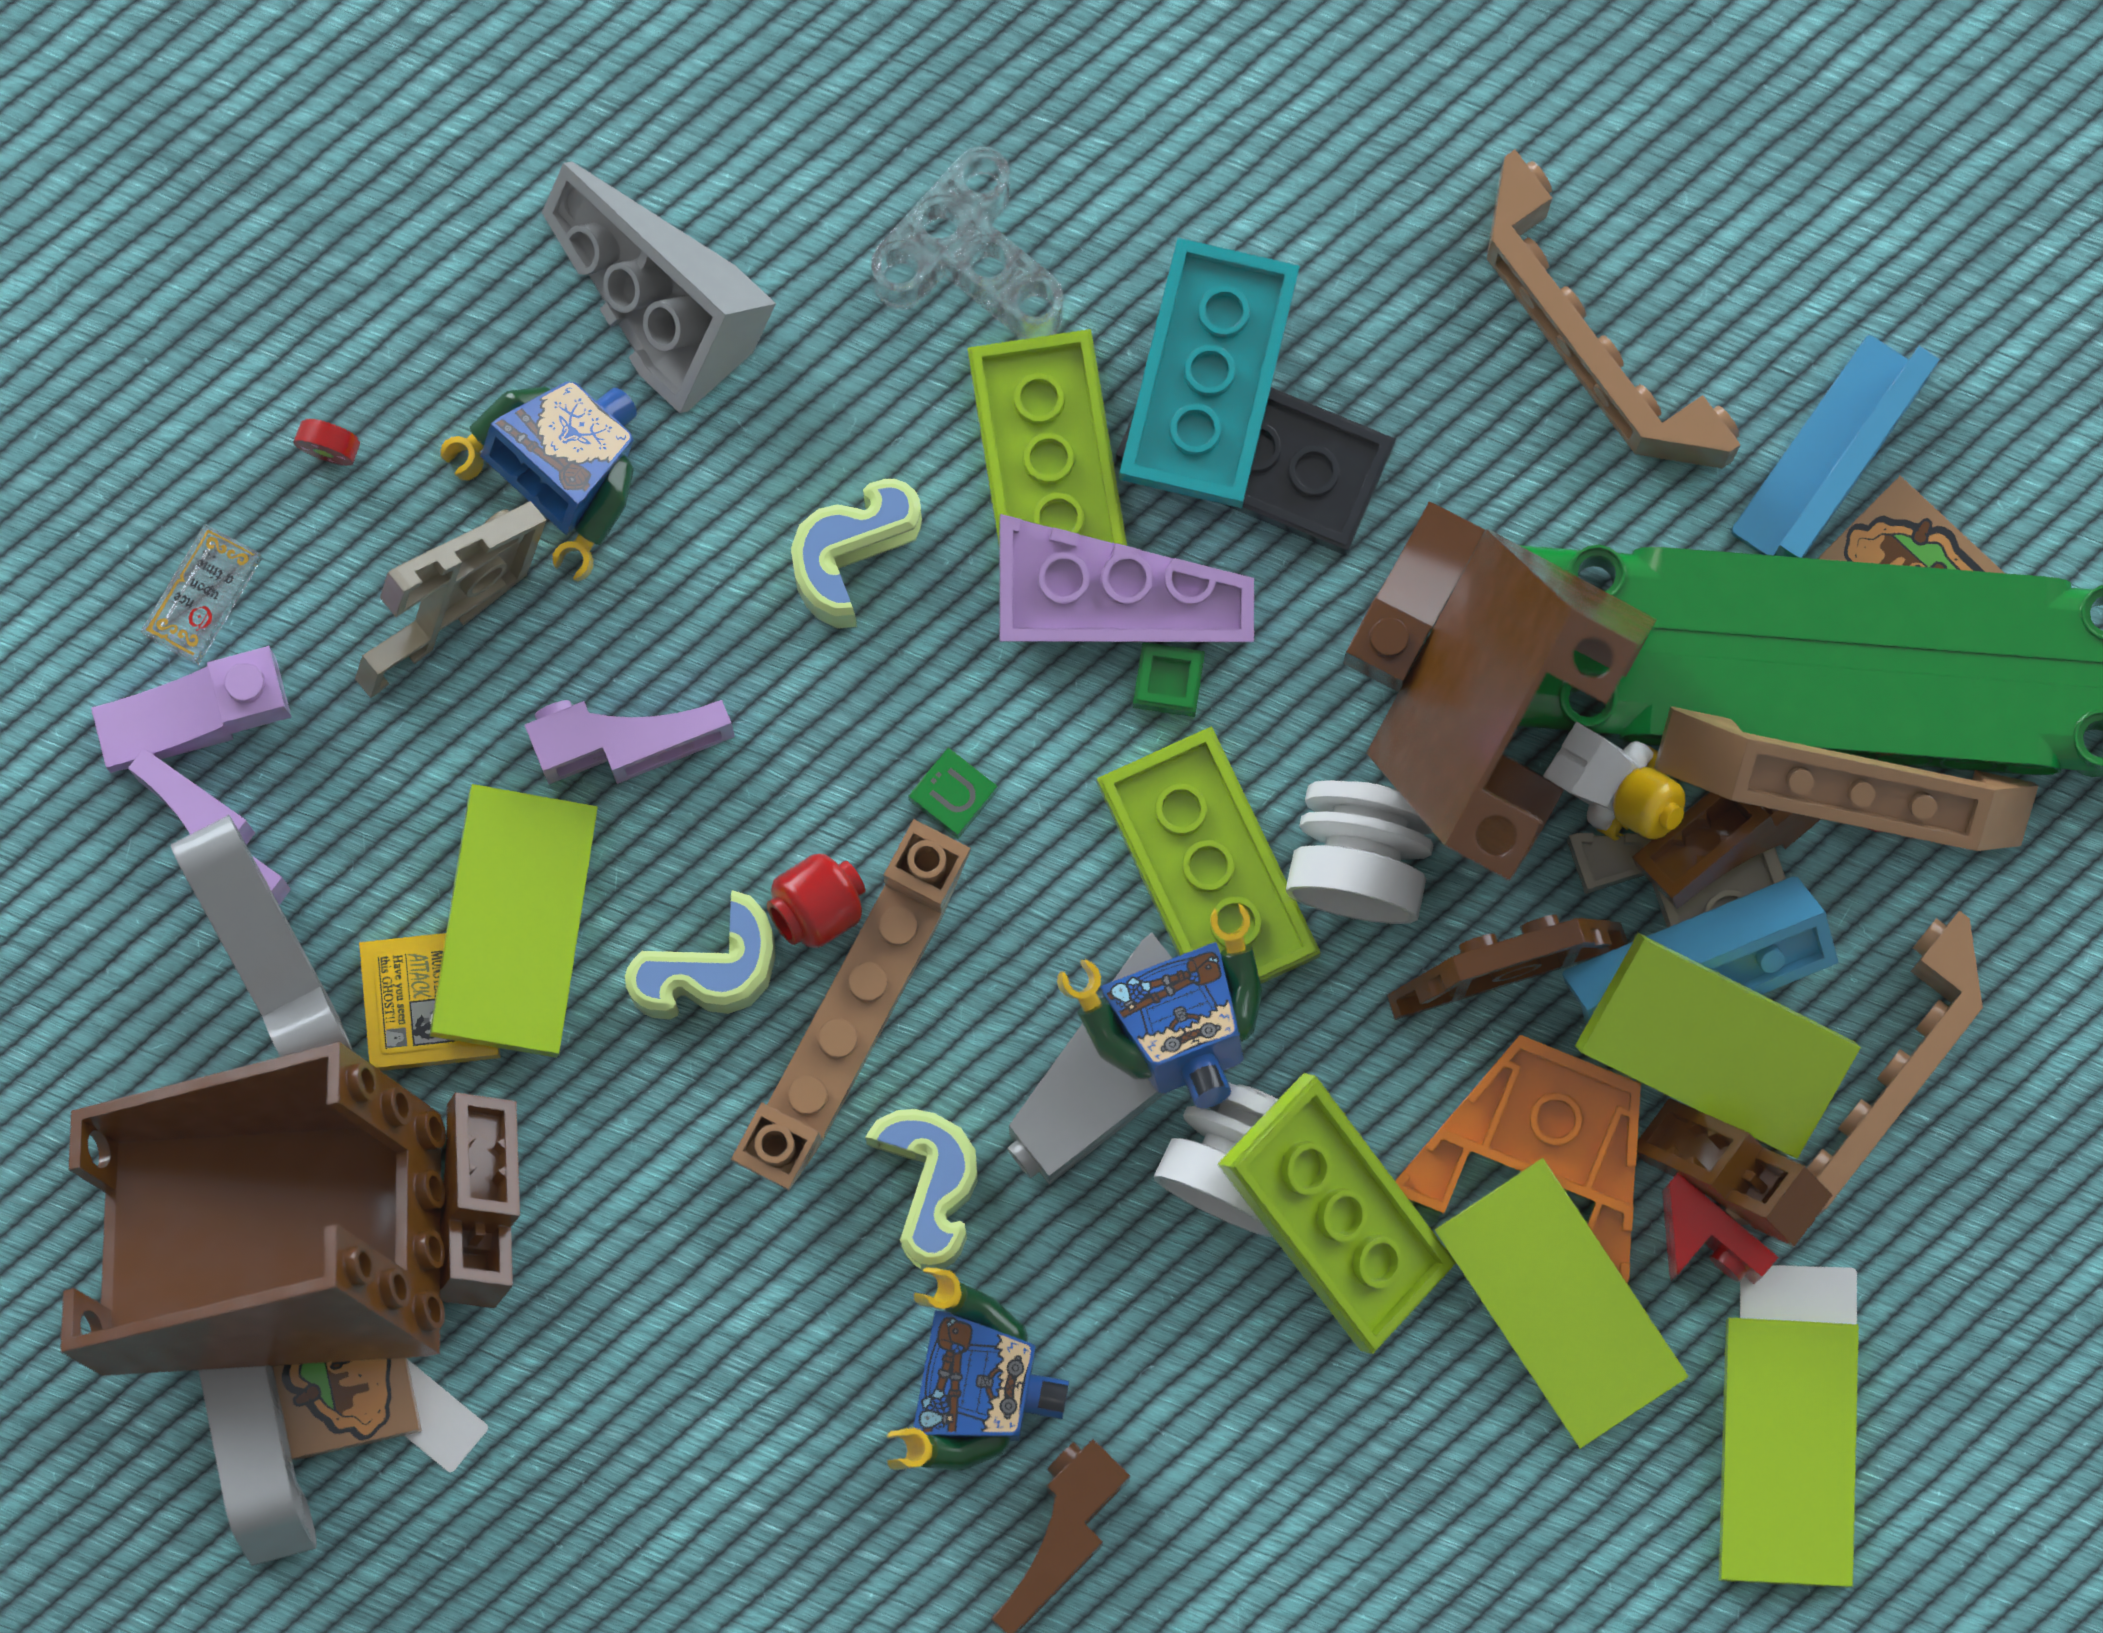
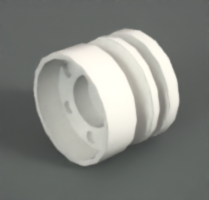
M1334 780L1315 781L1308 785L1305 803L1308 808L1315 812H1308L1301 816L1299 826L1302 832L1325 843V845L1301 846L1294 850L1286 886L1288 896L1315 909L1353 919L1389 924H1405L1417 921L1426 878L1422 872L1401 862V860L1424 859L1432 855L1433 843L1431 839L1423 835L1433 832L1400 792L1393 788L1367 782Z
M1229 1083L1232 1090L1230 1096L1222 1103L1209 1107L1212 1110L1187 1106L1183 1114L1184 1120L1205 1138L1202 1143L1188 1139L1172 1138L1155 1172L1154 1179L1167 1191L1210 1215L1247 1231L1266 1237H1273L1217 1164L1278 1099L1246 1085Z

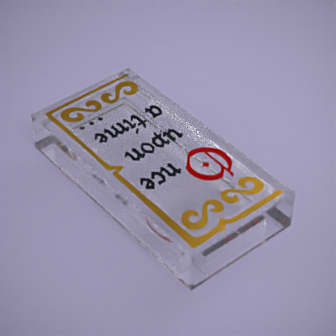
M204 524L141 629V633L144 637L199 666L261 562L262 557L260 553Z

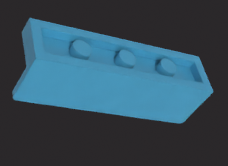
M1869 335L1865 337L1734 524L1731 531L1732 535L1761 555L1804 558L1925 385L1940 359L1920 345L1910 359H1907L1874 336Z
M1796 876L1646 936L1761 995L1839 963L1826 912ZM1632 943L1563 971L1562 975L1566 985L1581 1005L1586 1025Z

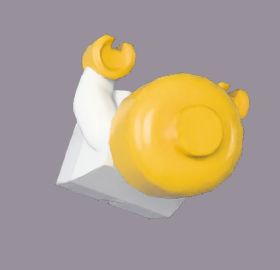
M1578 722L1575 723L1562 744V748L1543 775L1546 779L1589 804L1586 814L1588 822L1597 831L1614 841L1620 839L1618 836H1624L1619 832L1622 827L1627 830L1629 828L1648 839L1661 838L1678 827L1684 816L1685 792L1678 782L1654 768L1658 754L1656 749L1635 741L1622 750Z

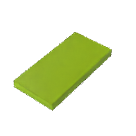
M1091 329L968 347V359L998 545L1000 542V514L1039 525L1054 527L1127 546Z
M1212 726L1096 779L1098 788L1178 956L1214 942L1217 943L1221 954V951L1226 949L1225 941L1214 933L1210 924V916L1216 908L1219 928L1226 933H1233L1242 925V915L1238 907V903H1240L1250 916V926L1248 932L1244 935L1245 944L1253 947L1261 984L1320 957L1321 952L1296 900L1289 897L1286 892L1287 881Z
M476 784L471 785L429 1036L557 1058L560 1053L598 806Z
M1640 933L1634 939L1575 1045L1581 1053L1698 1111L1746 1131L1755 1139L1796 1159L1799 1158L1861 1049L1853 1040Z
M1303 1073L1217 1164L1360 1351L1373 1354L1456 1264L1455 1260L1315 1075Z
M1543 1158L1434 1229L1580 1449L1689 1377Z
M1732 1317L1726 1319L1719 1581L1839 1588L1853 1587L1859 1324Z

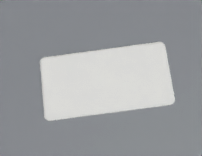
M1772 1265L1755 1284L1746 1277L1740 1281V1318L1857 1324V1272L1854 1268Z
M408 1360L422 1432L405 1435V1437L445 1470L453 1472L487 1432L488 1425Z

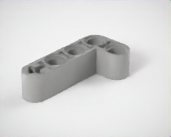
M230 815L171 844V849L182 872L261 1013L267 1031L280 1057L336 1042H341L349 1049H352L341 1020Z
M273 1366L199 1370L226 1513L233 1535L249 1563L255 1566L316 1549L317 1539L311 1512L305 1495L295 1477Z

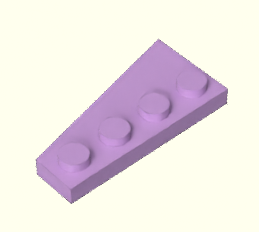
M1000 514L999 642H1254V578Z

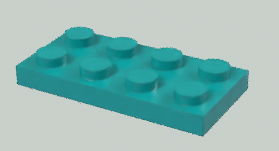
M1177 237L1119 472V480L1242 508L1298 279L1299 265Z

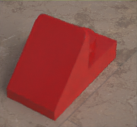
M1679 1173L1663 1189L1667 1255L1671 1281L1681 1272L1704 1243L1714 1251L1709 1257L1712 1263L1736 1282H1740L1746 1277L1755 1284L1779 1258Z

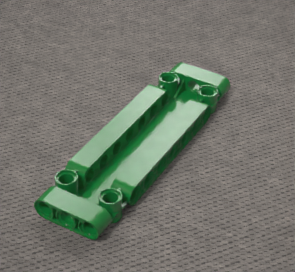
M1519 545L1577 577L1587 567L1595 566L1604 569L1612 579V586L1605 590V592L1657 619L1627 676L1622 675L1608 703L1603 702L1604 709L1601 713L1593 717L1578 715L1570 706L1569 698L1580 689L1547 672L1518 726L1567 730L1570 733L1575 723L1578 722L1597 734H1619V738L1626 742L1638 741L1645 745L1660 746L1670 706L1732 719L1741 731L1745 733L1898 765L2022 775H2054L2060 773L2062 769L2076 770L2081 775L2089 777L2103 776V758L2091 754L2085 747L2083 740L2084 732L2088 730L2103 731V631L2094 625L2090 614L2091 608L2103 605V585L2095 589L2072 588V583L2068 580L2046 576L1668 547H1642L1633 550L1632 554L1617 553L1610 547L1603 545L1587 546L1582 550ZM1574 650V663L1582 674L1589 677H1599L1610 670V668Z

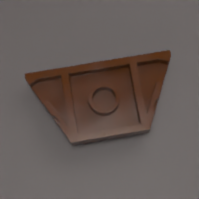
M1553 914L1521 925V935L1498 942L1494 933L1465 941L1458 946L1460 954L1448 958L1387 995L1394 1020L1585 962L1627 945L1628 941L1621 922L1574 918L1560 923L1557 914Z

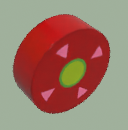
M305 419L300 422L293 444L301 451L333 464L351 466L357 455L360 441L356 435L342 427L317 419Z

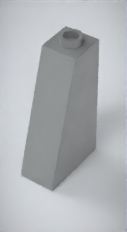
M1151 933L1139 943L1113 981L1170 960L1172 957L1154 934ZM1082 1023L1009 1124V1135L1015 1142L1007 1150L1030 1179L1037 1173H1040L1050 1185L1166 1093H1158L1148 1078L1133 1079L1103 1060L1099 1056Z

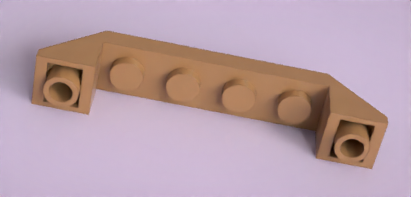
M1516 150L1507 154L1504 158L1497 190L1487 253L1489 263L1634 454L1722 469L1733 462L1741 445L1736 439L1739 437V430L1731 416L1721 406L1713 408L1702 395L1662 423L1658 418L1661 416V409L1653 395L1641 384L1634 387L1622 371L1621 367L1624 366V362L1615 345L1604 335L1597 338L1583 320L1586 317V311L1576 294L1567 286L1560 289L1546 270L1549 268V263L1541 248L1529 237L1522 240L1520 237L1522 234L1547 218L1552 197L1549 194L1552 192V187L1545 173L1535 162L1530 161L1526 164Z
M1670 706L1654 766L1656 770L1733 801L1974 851L2021 846L2038 789V785L2035 782L1978 770L1974 771L1973 778L1970 780L1742 732L1732 719Z
M913 819L884 873V888L768 1104L761 1102L731 1158L732 1162L788 1191L791 1189L823 1143L940 924L970 854V847Z
M1958 911L1947 925L1937 918L1933 921L1913 947L1922 957L1910 971L1951 1002V1004L1947 1006L1938 999L1915 1029L1924 1038L1913 1053L1909 1056L1899 1049L1877 1077V1080L1886 1087L1874 1103L1869 1105L1861 1098L1838 1127V1130L1847 1136L1833 1155H1830L1822 1148L1807 1167L1832 1193V1197L1818 1216L1828 1208L1983 1008L1970 918L1961 911ZM1727 1208L1723 1210L1740 1225H1750Z

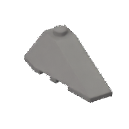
M574 162L563 163L542 211L543 216L578 274L590 276L605 301L600 311L609 326L619 324L635 351L629 356V359L638 374L679 413L688 412L754 352L776 303L728 260Z

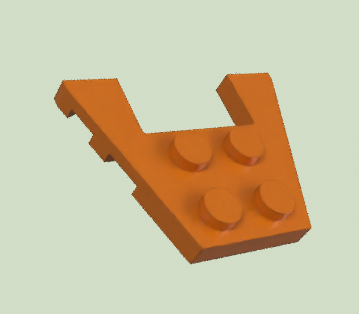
M1519 1035L1403 1170L1395 1182L1408 1199L1445 1213L1469 1152L1472 1151L1521 1172L1543 1158L1563 1189L1594 1201L1587 1224L1626 1283H1628L1630 1276V1247L1633 1225V1196L1641 1083Z

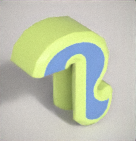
M883 479L869 483L863 489L865 508L867 510L833 505L817 509L799 525L791 546L796 585L805 606L817 619L835 628L857 627L855 613L838 569L916 541L922 524L920 499L916 491L905 482L896 479Z
M732 890L729 953L641 951L632 960L625 974V985L635 1007L644 1015L669 1020L678 1016L679 1009L676 1000L681 995L688 997L691 1001L710 1012L729 1014L750 1007L768 988L775 962V942L768 917L751 896Z
M917 1109L897 1110L876 1120L865 1137L866 1143L873 1148L925 1163L901 1235V1247L913 1265L921 1270L926 1267L945 1269L958 1259L967 1240L965 1224L961 1221L951 1223L947 1218L970 1200L978 1182L976 1150L962 1128L941 1116Z

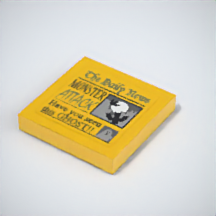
M446 933L359 942L369 1063L380 1071L500 1058V1048L429 1036Z

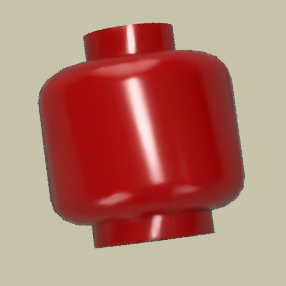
M813 854L773 880L771 887L772 899L767 902L766 906L773 923L787 942L792 945L801 942L808 948H820L860 922L862 906L859 896L863 895L866 889L860 875L848 861L845 860L838 864L826 854Z

